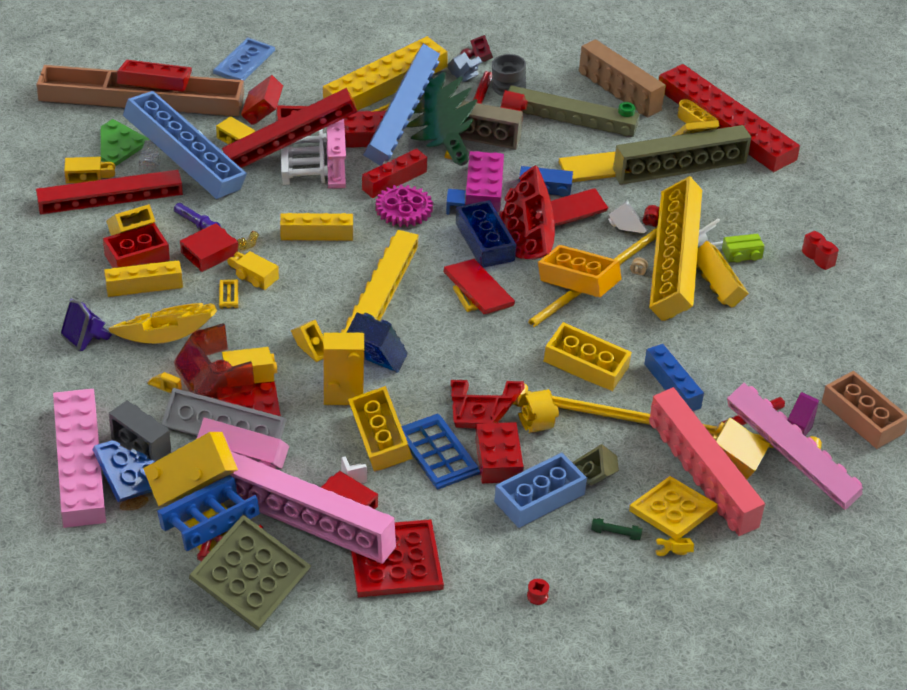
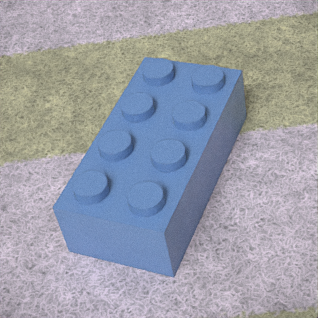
M560 453L497 484L494 502L520 528L585 495L587 477L563 453Z

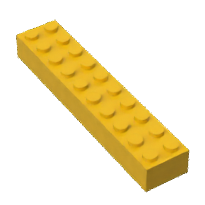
M691 176L661 191L649 308L661 321L671 319L677 314L693 307L702 189Z

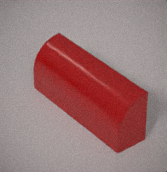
M596 188L551 201L555 227L598 215L608 210V206Z

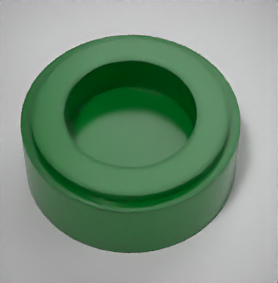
M623 102L619 105L618 113L624 117H631L635 114V105L630 102Z

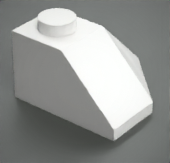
M628 200L609 214L610 218L608 220L614 228L617 226L620 230L639 233L647 231V228L641 223L640 217Z

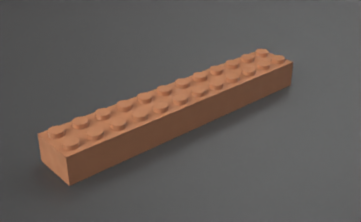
M54 65L43 66L41 76H39L36 84L38 101L125 108L129 98L154 91L177 112L238 117L244 99V80L190 76L183 92L117 84V70Z

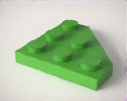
M114 119L101 126V161L113 162L117 166L150 144L149 138Z

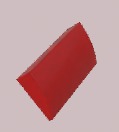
M126 59L117 70V84L184 92L190 79L192 67Z

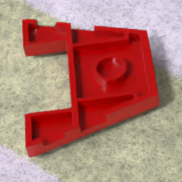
M451 380L455 427L476 428V424L498 423L525 389L524 381H506L502 395H466L469 388L468 380Z

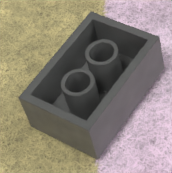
M126 400L109 412L111 439L120 443V446L128 450L134 449L147 455L148 459L155 462L171 453L170 430L168 427L157 422L151 415H147L137 405H133Z

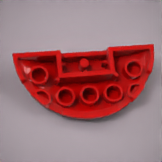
M535 165L519 177L520 182L515 188L509 189L504 198L506 201L504 210L499 212L498 233L504 247L509 245L512 250L510 254L520 259L534 260L549 255L554 244L555 225L553 209L543 177L538 166Z

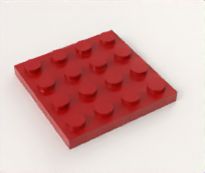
M432 519L395 522L396 548L383 564L351 551L357 598L444 590Z

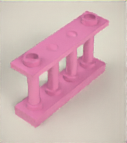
M344 119L327 127L328 188H346L344 160L346 159Z

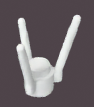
M716 219L699 230L698 247L707 241L706 232L713 229L720 219ZM723 241L714 242L711 244H713L714 246L722 245Z

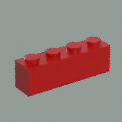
M416 148L362 174V190L371 198H375L378 194H381L382 190L387 192V187L393 189V185L397 187L400 184L406 183L427 172L428 157Z

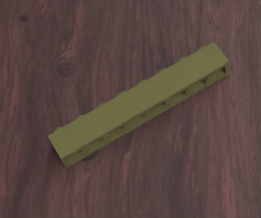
M512 85L508 90L525 95L528 103L526 110L522 112L528 115L531 114L634 137L638 127L640 113H635L631 117H624L618 113L617 108Z

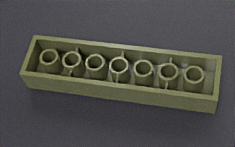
M741 125L616 145L613 170L616 173L617 181L620 185L745 164L747 162L751 136L745 127ZM625 169H630L632 172L625 173Z

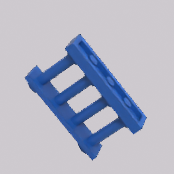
M228 475L158 510L157 513L161 528L166 532L176 527L181 532L184 549L189 551L230 530L242 515L251 519L259 515L260 511L257 497L254 495L246 500L242 499L237 494L235 479ZM230 499L236 505L226 510L221 503ZM212 508L218 514L208 519L202 513ZM194 517L199 524L189 528L183 523Z

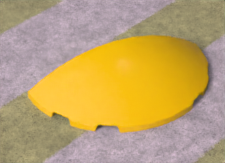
M192 303L168 307L152 313V317L150 313H145L127 322L122 321L110 327L109 332L140 343L171 342L186 337L208 322L217 312V309L212 303L205 305L203 303Z

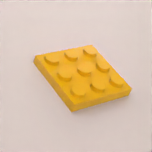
M669 476L631 503L629 511L673 539L679 540L715 513L718 504Z

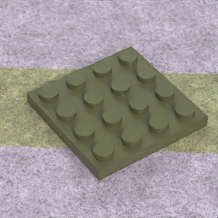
M242 515L192 571L189 579L259 631L307 574L311 565L246 516Z

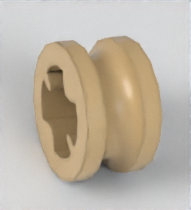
M641 257L633 259L630 266L631 272L644 275L648 262Z

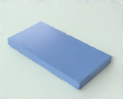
M246 38L213 70V74L227 79L245 80L275 51V47Z

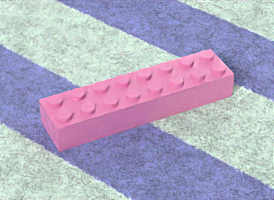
M94 388L55 392L53 397L63 528L106 523L102 469L92 450L94 445L99 444Z

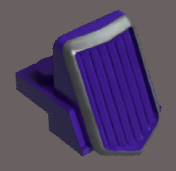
M72 298L69 300L60 334L71 346L78 351H84L93 337L98 340L100 338L108 340L112 336L103 327L105 322L88 309L84 303Z

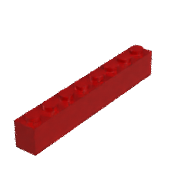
M346 87L223 147L222 150L240 168H243L358 111Z
M170 170L37 188L36 194L39 212L42 215L183 195L179 170Z

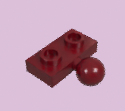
M485 35L470 40L473 49L465 48L460 53V55L466 53L469 59L474 55L476 57L479 56L482 62L493 58Z

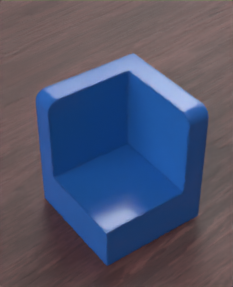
M448 189L447 215L450 214V206H465L466 190Z

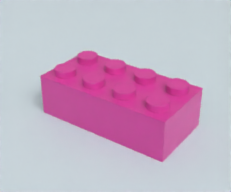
M480 151L469 152L465 210L500 212L504 154Z

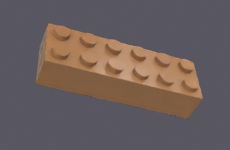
M596 39L581 46L579 72L583 76L588 77L593 83H597L605 91H609L623 102L632 103L635 105V110L647 118L662 111L665 91L664 83Z

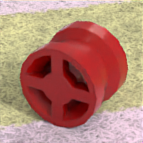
M656 205L647 206L642 219L643 223L647 226H658L660 208Z
M543 579L531 580L528 584V601L534 605L546 603L548 600L549 584Z

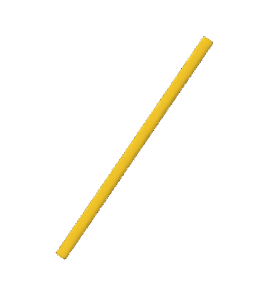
M657 228L614 259L619 260L620 265L657 238ZM569 290L529 319L528 323L530 325L534 323L533 327H536L581 293Z

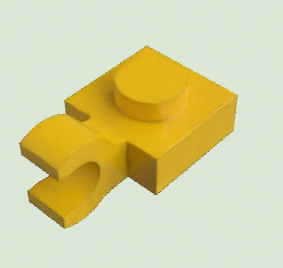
M669 538V540L656 539L657 545H664L662 550H655L658 556H665L669 551L675 552L677 555H686L687 552H694V543L690 538H680L679 540Z

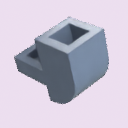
M463 53L448 63V69L452 75L457 78L462 77L461 81L465 82L479 75L477 70L482 61L479 56L470 60L466 53Z

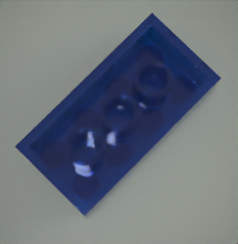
M490 200L456 207V225L477 262L483 268L515 261L517 244Z
M357 312L346 333H364V360L398 373L408 352L397 336L392 324L383 319L378 321L368 313L360 314Z

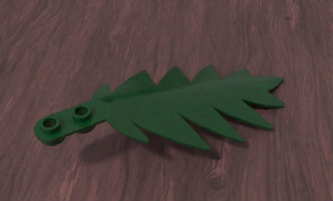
M442 72L434 79L430 78L422 97L419 99L421 101H419L415 109H412L414 110L413 114H423L409 122L406 128L427 126L410 138L418 141L434 140L428 143L426 147H436L444 143L453 162L463 166L469 161V153L459 134L465 131L473 122V119L466 122L465 120L474 109L477 99L459 107L472 89L468 88L451 97L463 78L459 77L443 87L445 72Z

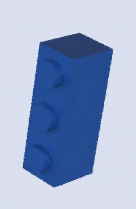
M521 166L520 176L532 167ZM539 168L548 194L559 196L571 195L573 171Z

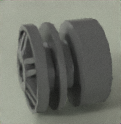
M504 54L494 58L492 61V88L495 93L503 96L505 90L508 91L511 85L526 89V61L524 58L515 54Z

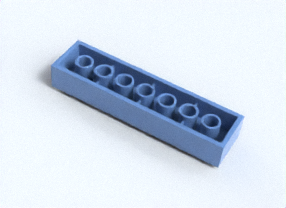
M154 91L127 100L123 116L212 196L218 199L242 188L247 173Z

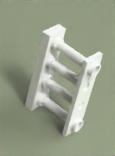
M323 129L319 130L318 136H307L281 149L283 185H290V178H293V176L321 175V183H325V176H328V167L324 164V144H327V134L323 133ZM319 142V146L292 148L293 144ZM320 153V157L292 158L293 155ZM320 164V168H290L294 165Z

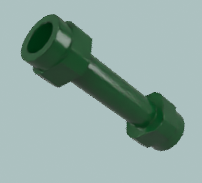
M593 518L591 530L597 533L607 531L630 536L631 540H641L643 528L635 525L629 528L605 523L604 519Z

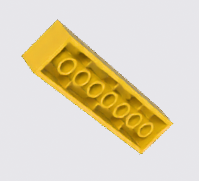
M426 36L324 85L323 99L347 87L355 102L357 111L396 93L415 55L423 44L440 53L437 59L440 62L434 70V74L448 67V51Z

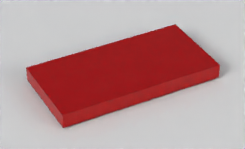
M475 259L444 267L443 272L483 315L514 306L515 300Z

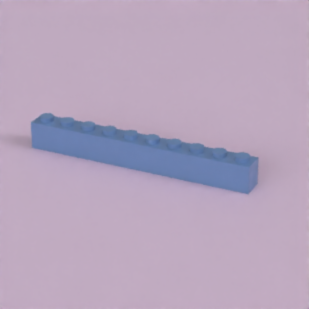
M425 44L421 46L363 154L365 157L380 166L384 161H389L393 154L391 150L394 151L398 144L396 139L399 141L404 133L402 129L404 130L409 123L407 119H410L414 113L412 109H415L419 103L417 98L420 99L430 78L435 72L434 70L440 62L437 60L440 53Z

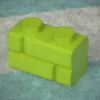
M758 233L723 238L722 251L728 263H739L746 260L756 261L763 258L764 244Z

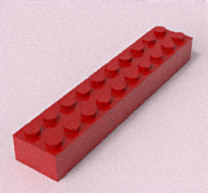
M681 64L659 75V81L665 84L664 94L678 105L681 100L694 102L719 121L717 129L743 125L751 136L748 155L773 173L797 161L800 150L798 143L686 65Z

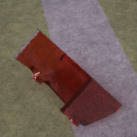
M224 323L194 331L174 360L177 373L191 393L220 400L255 389L251 361L231 366L225 360H217L211 363L207 355L228 349Z

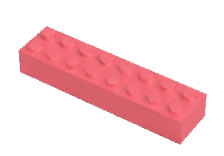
M674 387L654 395L649 418L650 425L659 432L662 441L668 444L672 454L678 457L685 471L691 474L695 484L701 487L705 496L718 504L717 512L727 521L730 530L735 531L738 536H741L759 528L765 506L764 501Z

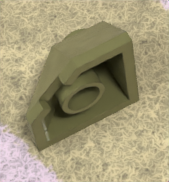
M603 444L572 462L587 477L586 484L591 486L619 471L617 455Z

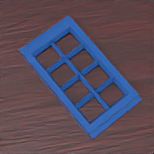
M438 413L401 426L411 454L437 490L480 474L477 464ZM438 425L442 432L429 437L424 429ZM421 431L425 438L412 443L407 435ZM446 436L450 444L437 448L433 440ZM429 442L434 450L420 454L416 446ZM454 447L459 455L446 460L441 452ZM438 454L442 460L439 463L429 466L424 460L426 457ZM463 459L468 467L454 471L450 463ZM446 465L451 473L437 478L432 470Z

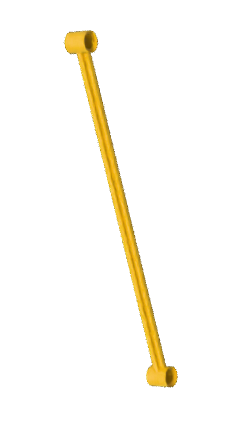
M525 383V389L522 391L521 394L530 392L528 391V386ZM552 396L553 404L558 408L650 425V414ZM518 398L513 403L514 405H517ZM703 424L712 436L714 434L717 435L715 432L717 426ZM754 434V435H756L757 437H759L761 440H763L764 442H766V443L769 445V447L774 448V447H773L768 441H766L760 434ZM810 436V438H812L816 442L817 447L821 450V440L817 437Z

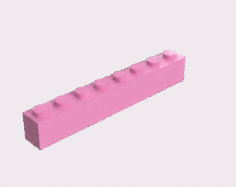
M743 383L727 398L728 407L844 510L850 507L862 495V483L856 477L852 478L849 476L847 470L841 464H836L831 460L830 454L825 450L821 451L812 438L805 437L802 434V430L796 424L792 425L788 422L787 417L781 411L777 412L768 399H762L753 386Z

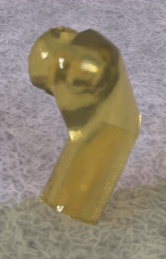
M250 232L247 240L243 237L237 240L238 248L246 250L254 247L259 237L258 232Z

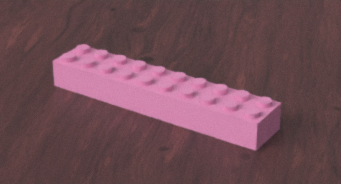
M230 451L238 468L236 472L230 474L235 479L237 494L244 500L255 495L258 500L260 513L382 564L396 548L395 520L389 514L382 513L352 499L345 498L315 484L303 481L298 477H293L280 470Z

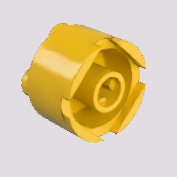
M549 389L519 395L517 407L521 406V413H518V416L525 431L529 429V433L554 428L555 418L559 416V410L553 404L552 394Z

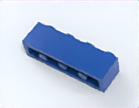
M660 344L646 349L644 365L665 391L674 387L692 411L701 409L704 392L665 345Z

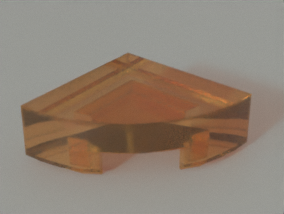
M140 495L122 501L120 509H139L147 504L149 501L148 497Z

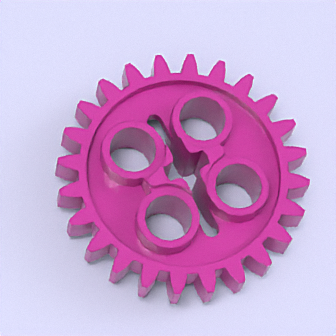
M400 184V188H397L393 185V189L387 187V192L382 190L381 194H378L375 210L377 211V216H381V220L386 219V223L392 222V226L396 223L399 224V227L403 224L406 227H409V224L416 226V222L422 224V220L427 221V217H431L433 200H431V196H427L428 192L422 193V188L416 190V186L410 188L409 185L403 187Z

